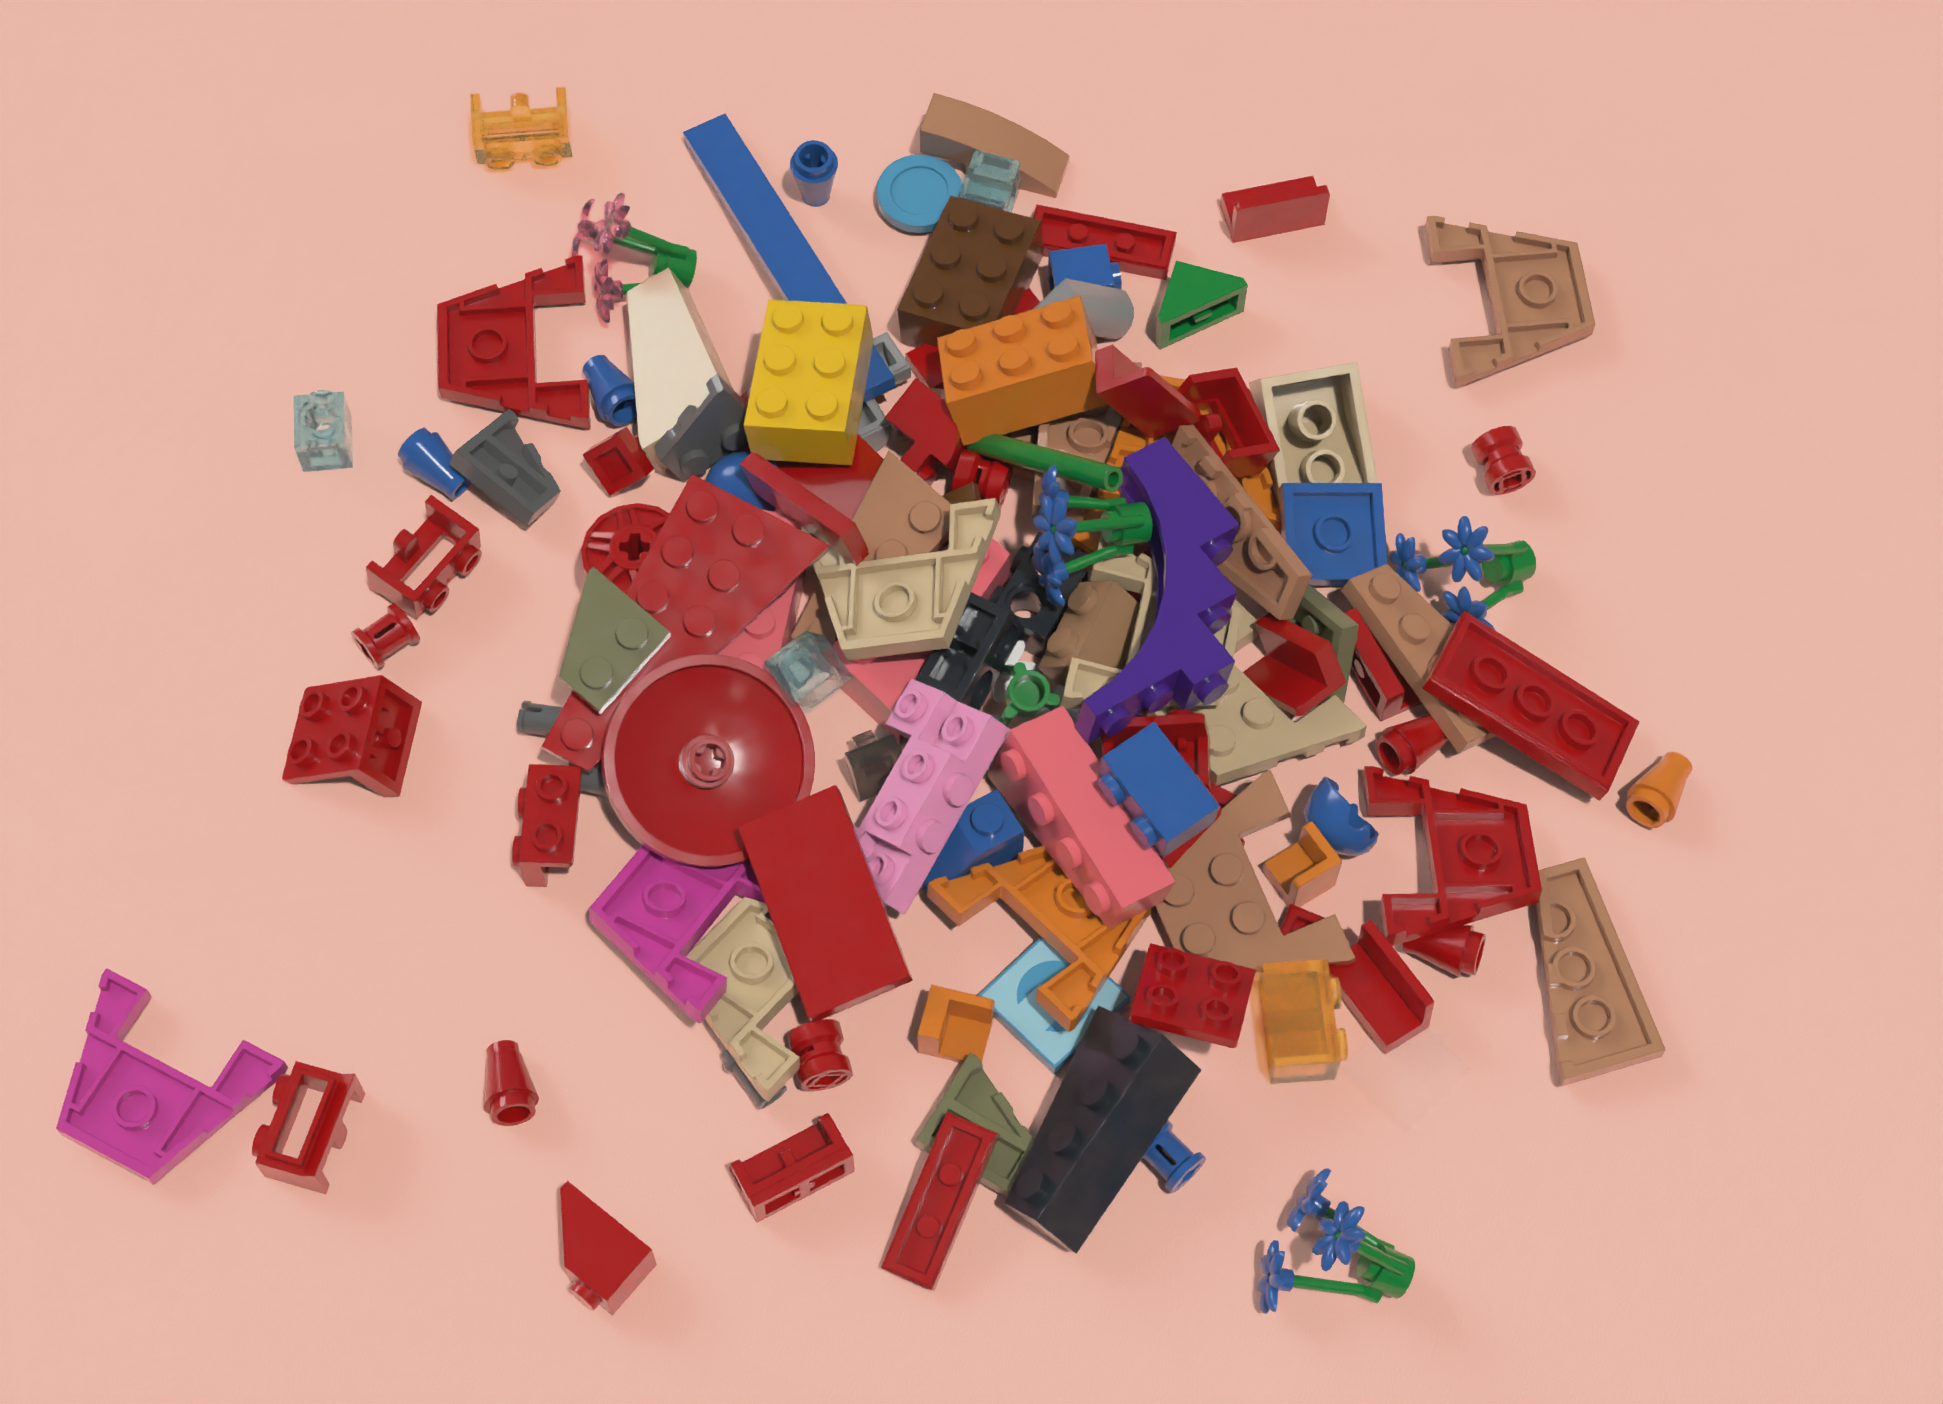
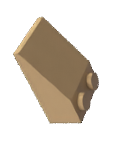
M1358 362L1260 378L1249 382L1253 399L1280 449L1267 465L1274 483L1272 487L1277 506L1280 505L1279 488L1282 483H1378Z

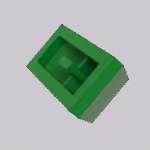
M1176 260L1157 318L1155 344L1159 350L1244 312L1248 288L1244 278Z

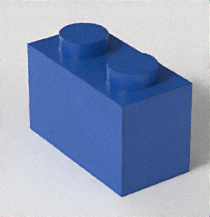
M1152 722L1101 758L1098 772L1101 778L1098 779V784L1103 794L1114 806L1122 804L1133 819L1130 825L1138 840L1148 849L1154 846L1162 858L1215 822L1220 807L1155 722Z

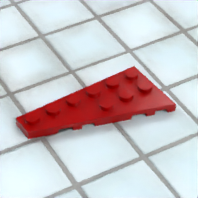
M691 474L626 592L627 596L670 631L671 637L601 715L572 691L542 744V749L573 766H579L582 771L588 774L593 772L601 764L603 739L612 713L626 692L638 680L653 669L674 659L689 655L719 654L757 619V615L774 599L788 590L804 571L815 561H819L830 550V545Z

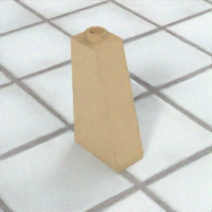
M669 267L658 274L648 277L643 283L627 291L639 443L643 451L663 471L668 468L660 461L654 446L667 430L676 425L678 417L688 405H694L698 408L710 394L706 386L709 379L718 374L733 389L689 290Z

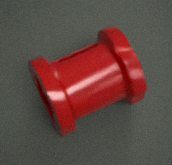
M395 603L387 607V614L362 630L357 627L351 631L355 643L376 669L384 666V659L408 642L414 645L420 641V636L413 623Z

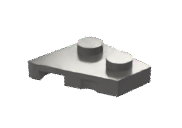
M718 374L711 377L706 383L710 394L698 408L694 405H688L678 417L676 425L667 430L654 446L660 461L683 482L688 480L691 474L697 476L704 473L710 465L726 454L748 445L744 429L748 403Z
M508 409L454 452L449 465L525 526H528L555 503L561 490L551 473L543 467L541 456L534 444L528 443L524 445L515 429L519 419L512 410Z

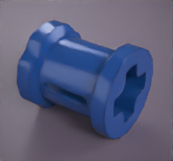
M1167 1120L1142 1159H1145L1167 1181L1165 1188L1172 1194L1182 1188L1200 1170L1206 1161V1157L1201 1152L1194 1154L1172 1132L1173 1124ZM1162 1149H1164L1176 1161V1164L1163 1152Z

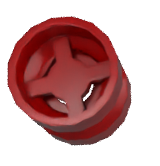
M1501 426L1493 428L1480 435L1472 443L1471 450L1477 463L1485 466L1484 480L1492 494L1503 495L1519 490L1529 484L1536 475L1529 456L1523 455L1521 452L1523 441L1516 427Z
M964 449L955 469L951 491L974 482L979 485L981 500L996 498L1001 509L1010 486L1013 464L999 460L988 461L983 459L977 452Z
M834 1019L815 1020L802 1024L790 1031L788 1040L791 1051L800 1057V1069L797 1071L802 1090L822 1091L839 1086L851 1079L853 1071L849 1057L842 1054L840 1047L844 1037L839 1021Z

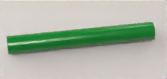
M1000 434L988 435L976 443L966 445L968 450L977 452L981 456L1045 473L1052 465H1055L1057 468L1056 477L1108 492L1117 491L1123 481V473L1119 467Z

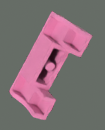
M912 678L885 723L905 738H908L909 741L859 828L854 826L884 905L903 915L909 909L1010 730L993 716L960 703L945 692Z

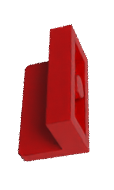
M1308 176L1221 193L1220 206L1232 243L1325 225L1330 192L1327 185L1317 186L1314 176Z
M1113 344L1095 351L1096 394L1147 437L1152 439L1175 431L1181 425H1191L1201 420L1200 410L1152 368H1139Z
M1357 608L1344 612L1359 625L1351 672L1380 722L1423 704L1369 630Z
M1270 612L1254 622L1267 655L1243 673L1276 706L1300 717L1346 684L1345 677L1330 641L1288 620H1279Z
M1369 920L1361 925L1358 942L1350 946L1356 961L1348 965H1323L1322 973L1386 1055L1429 1028L1434 1000L1375 923Z

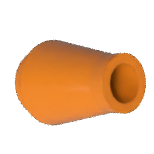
M1667 752L1657 765L1629 788L1626 809L1635 821L1646 827L1658 828L1664 823L1673 820L1687 778L1693 770L1688 758L1677 752Z

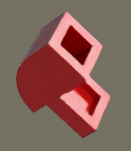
M915 378L885 418L897 430L914 442L901 458V461L931 486L937 476L935 468L939 463L952 473H955L960 455L966 449V446L961 441L957 425L952 419L946 402Z

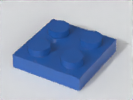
M1282 483L1279 488L1281 536L1312 574L1309 581L1311 586L1346 585L1349 579L1388 564L1382 483Z

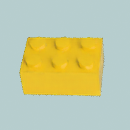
M768 300L744 421V429L751 452L759 454L766 460L852 465L874 342L867 305Z

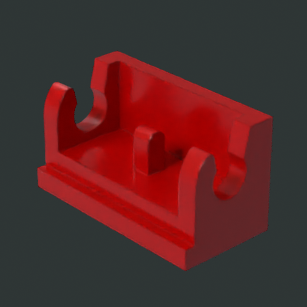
M829 1113L819 1117L815 1125L743 1162L738 1159L729 1164V1172L757 1223L855 1172L853 1153L849 1146H847Z

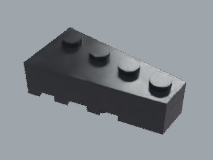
M1098 1005L1004 1203L1044 1236L1077 1254L1202 1069L1163 1034L1145 1026L1131 1023L1129 1019Z

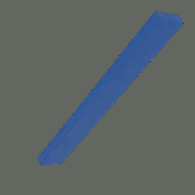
M726 113L684 131L683 135L686 145L782 298L786 301L847 304ZM874 344L863 403L896 388L895 378Z

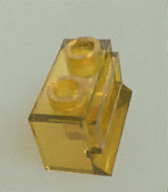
M556 87L557 107L532 109L527 94L514 93L510 96V110L484 112L480 93L470 94L472 145L477 163L486 164L491 169L504 170L512 167L515 161L533 160L541 166H553L559 164L562 158L573 157L571 112L566 87ZM554 130H558V131H559V132H547V133H534V134H521V135H508V136L489 137V135H502V134H515V133H528V132H541V131H554Z

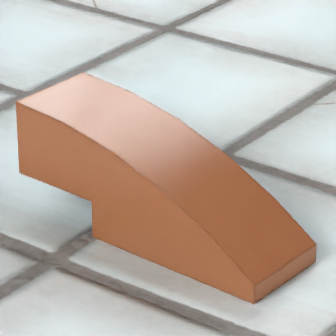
M933 93L920 128V153L965 164L966 176L1057 198L1070 155L1025 127L970 103Z

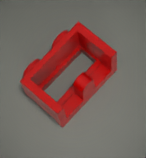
M1237 367L1191 374L1177 390L1198 409H1211V414L1201 415L1200 413L1201 420L1191 425L1196 427L1235 478L1260 474L1280 451L1272 432L1268 428ZM1221 430L1231 448L1224 456H1222L1214 440Z
M430 495L425 501L427 519L415 533L412 534L408 530L403 529L393 541L395 555L382 568L372 560L365 567L369 590L382 594L416 620L425 609L430 612L436 611L449 594L448 583L458 572L463 576L469 574L477 565L482 555V551L479 550L481 547L479 528L433 495ZM443 538L447 539L454 547L415 590L407 586L404 581Z
M295 1061L290 1075L285 1073L280 1075L272 1096V1103L277 1106L271 1124H262L258 1128L252 1144V1155L257 1157L255 1164L264 1177L327 1194L330 1184L322 1170L331 1148L341 1149L346 1141L348 1130L342 1119L350 1100L362 1103L366 1094L355 1073L341 1074ZM307 1089L323 1092L298 1158L282 1154Z

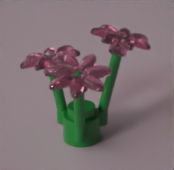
M622 192L617 194L613 202H605L603 208L605 219L598 220V222L590 220L595 199H590L585 203L580 214L581 220L577 223L578 232L572 240V257L579 255L584 239L593 241L594 250L598 252L602 249L605 254H609L612 244L620 245L651 255V275L658 274L669 267L686 288L690 287L697 264L696 250L690 249L688 246L668 242L632 227L631 222L624 219L630 210V206L623 205L625 194ZM603 259L595 265L594 273L597 282H595L593 289L598 294L596 310L605 323H610V311L614 310L613 300L622 299L623 295H627V291L641 283L622 284L621 280H613L612 277H608V261Z

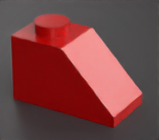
M567 1181L561 1187L560 1195L564 1267L570 1282L573 1283L568 1290L580 1303L591 1311H594L600 1305L613 1316L657 1265L653 1250Z

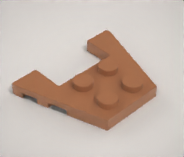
M1427 216L1425 232L1431 263L1482 260L1497 334L1451 338L1448 351L1455 386H1464L1592 335L1595 319L1578 242L1516 231L1515 236L1489 232L1487 225L1469 222L1468 227L1444 223L1445 217Z
M1271 770L1262 773L1221 810L1219 818L1171 868L1167 867L1176 882L1162 903L1156 905L1158 913L1173 948L1184 952L1232 962L1236 965L1256 969V971L1288 968L1289 970L1308 968V966L1335 964V966L1351 964L1356 961L1336 914L1287 935L1282 934L1241 842V838L1291 817Z

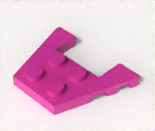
M642 845L590 906V922L692 1020L701 1024L725 994L727 977L686 956L735 895L763 903L766 902L750 859L743 861L741 864L736 863L721 867L687 866L663 858Z
M106 968L101 975L98 985L101 991L95 1011L90 1012L85 1031L88 1035L80 1062H75L56 1129L61 1136L154 1185L272 1086L281 1074L286 1073L288 1066L284 1060L242 1040L214 1084L209 1087L125 1043L122 1040L152 996L146 988Z

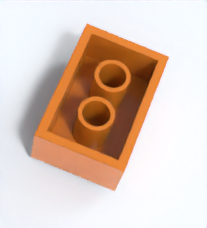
M1081 296L1064 301H1056L1047 306L1016 315H1008L996 321L957 330L937 338L946 404L954 423L957 425L964 446L976 443L988 435H1004L1108 405L1107 402L1096 394L1095 351L1098 350V346Z

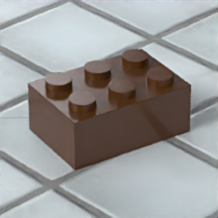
M950 195L897 308L901 342L913 347H918L925 343L938 348V337L951 334L957 330L996 321L1008 315H1014L1044 255L1041 220Z

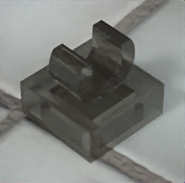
M868 730L851 737L856 749L845 752L852 787L860 802L878 795L902 753L901 747L893 734L877 740L872 730Z

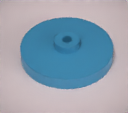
M922 154L909 155L892 162L881 173L876 188L877 204L883 217L895 227L914 233L934 231L950 195L962 198V183L955 169L942 159Z

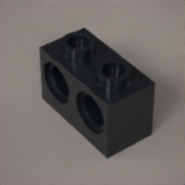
M1038 531L1030 547L1022 545L1016 553L1010 568V573L1013 575L1006 587L998 585L989 601L1010 610L1013 614L1023 609L1036 613L1035 616L1030 618H1022L1016 614L1014 616L1025 628L1019 640L1025 643L1024 651L1042 659L1047 650L1048 640L1056 631L1068 607L1070 595L1077 588L1079 582H1091L1092 565L1070 573L1069 579L1062 581V586H1059L1065 605L1054 606L1050 604L1045 588L1038 584L1040 574H1038L1039 572L1032 564L1034 545L1043 534ZM1074 548L1073 555L1062 552L1061 560L1067 563L1087 554ZM1045 550L1044 554L1049 553V550Z
M971 592L950 647L932 650L916 680L941 690L956 701L980 711L1025 628L1010 610Z

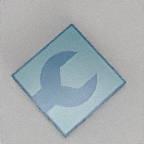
M1040 937L978 996L995 1001L994 1018L1055 1075L1074 1057L1098 1005L1119 1014L1130 1004L1131 996L1112 978L1108 977L1076 1028L1068 1032L1035 1001L1037 989L1071 965L1047 941Z

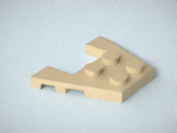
M996 498L950 504L948 550L863 561L856 566L830 547V550L819 561L813 563L825 595V602L841 650L848 661L950 647L1001 517V509ZM802 527V531H804V532H806V533H808V534L814 536L813 534H811L810 532H808L806 529H804V528Z
M1102 533L1097 550L1112 545V542H1106L1103 539ZM1143 553L1139 557L1133 554L1118 555L1093 564L1090 581L1115 580L1123 589L1141 594L1126 665L1140 651L1155 620L1157 583L1152 558ZM1234 604L1229 613L1231 615L1229 622L1220 631L1213 634L1232 657H1234L1243 609ZM1072 657L1060 706L1064 705L1066 709H1081L1084 699L1112 681L1122 670ZM1226 692L1209 705H1222ZM1171 699V701L1166 706L1178 705L1173 699ZM1200 702L1199 704H1197V705H1195V706H1206V705H1203V703Z
M1236 599L1233 604L1243 609L1234 654L1259 637L1254 624L1257 619ZM1235 665L1229 677V687L1222 705L1193 706L1188 709V711L1205 715L1210 734L1211 782L1215 786L1275 768L1278 761L1299 754L1309 757L1322 753L1325 746L1346 740L1347 744L1359 741L1365 737L1367 725L1336 695L1322 703L1299 721L1293 722ZM1165 706L1154 713H1149L1147 710V716L1166 715L1170 711L1182 709L1179 706Z
M744 897L686 957L727 977L725 994L706 1016L705 1020L759 1095L769 1102L800 1069V1057L762 1030L799 991L766 903Z

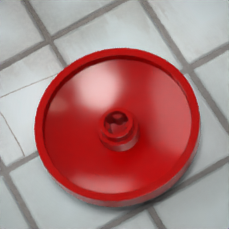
M719 654L689 655L674 659L653 669L638 680L619 701L609 720L603 739L601 754L602 775L608 799L618 819L627 831L647 849L670 861L687 866H728L749 859L738 826L810 796L815 773L814 742L809 724L798 702L789 690L770 673L757 665L732 656Z

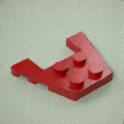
M582 255L564 259L565 265L543 272L542 268L525 273V279L498 288L497 284H493L437 304L438 388L441 398L500 411L510 409L515 414L580 428H591L590 393L587 379L537 383L535 307L586 303L585 269Z
M1364 766L1362 783L1367 816H1421L1424 827L1433 893L1382 894L1379 907L1383 935L1392 946L1539 903L1542 887L1527 804L1463 788L1460 789L1459 794L1430 787L1429 780L1410 775L1409 780L1404 781L1383 776L1384 769Z

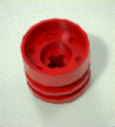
M634 503L617 506L600 515L586 531L581 547L585 576L587 577L588 571L595 567L626 594L670 513L658 506Z

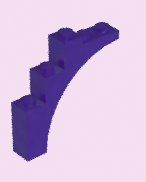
M1166 437L1125 457L1121 467L1123 481L1118 492L1126 499L1127 503L1145 502L1151 513L1152 536L1147 544L1151 552L1157 583L1155 620L1149 635L1136 656L1112 681L1083 700L1075 729L1087 744L1104 734L1107 737L1118 734L1128 726L1135 716L1146 710L1149 713L1157 712L1166 706L1171 699L1182 710H1188L1200 702L1203 705L1215 702L1229 687L1227 681L1235 660L1213 634L1220 631L1231 618L1229 613L1237 595V590L1217 566L1231 555L1233 551L1232 544L1240 524Z

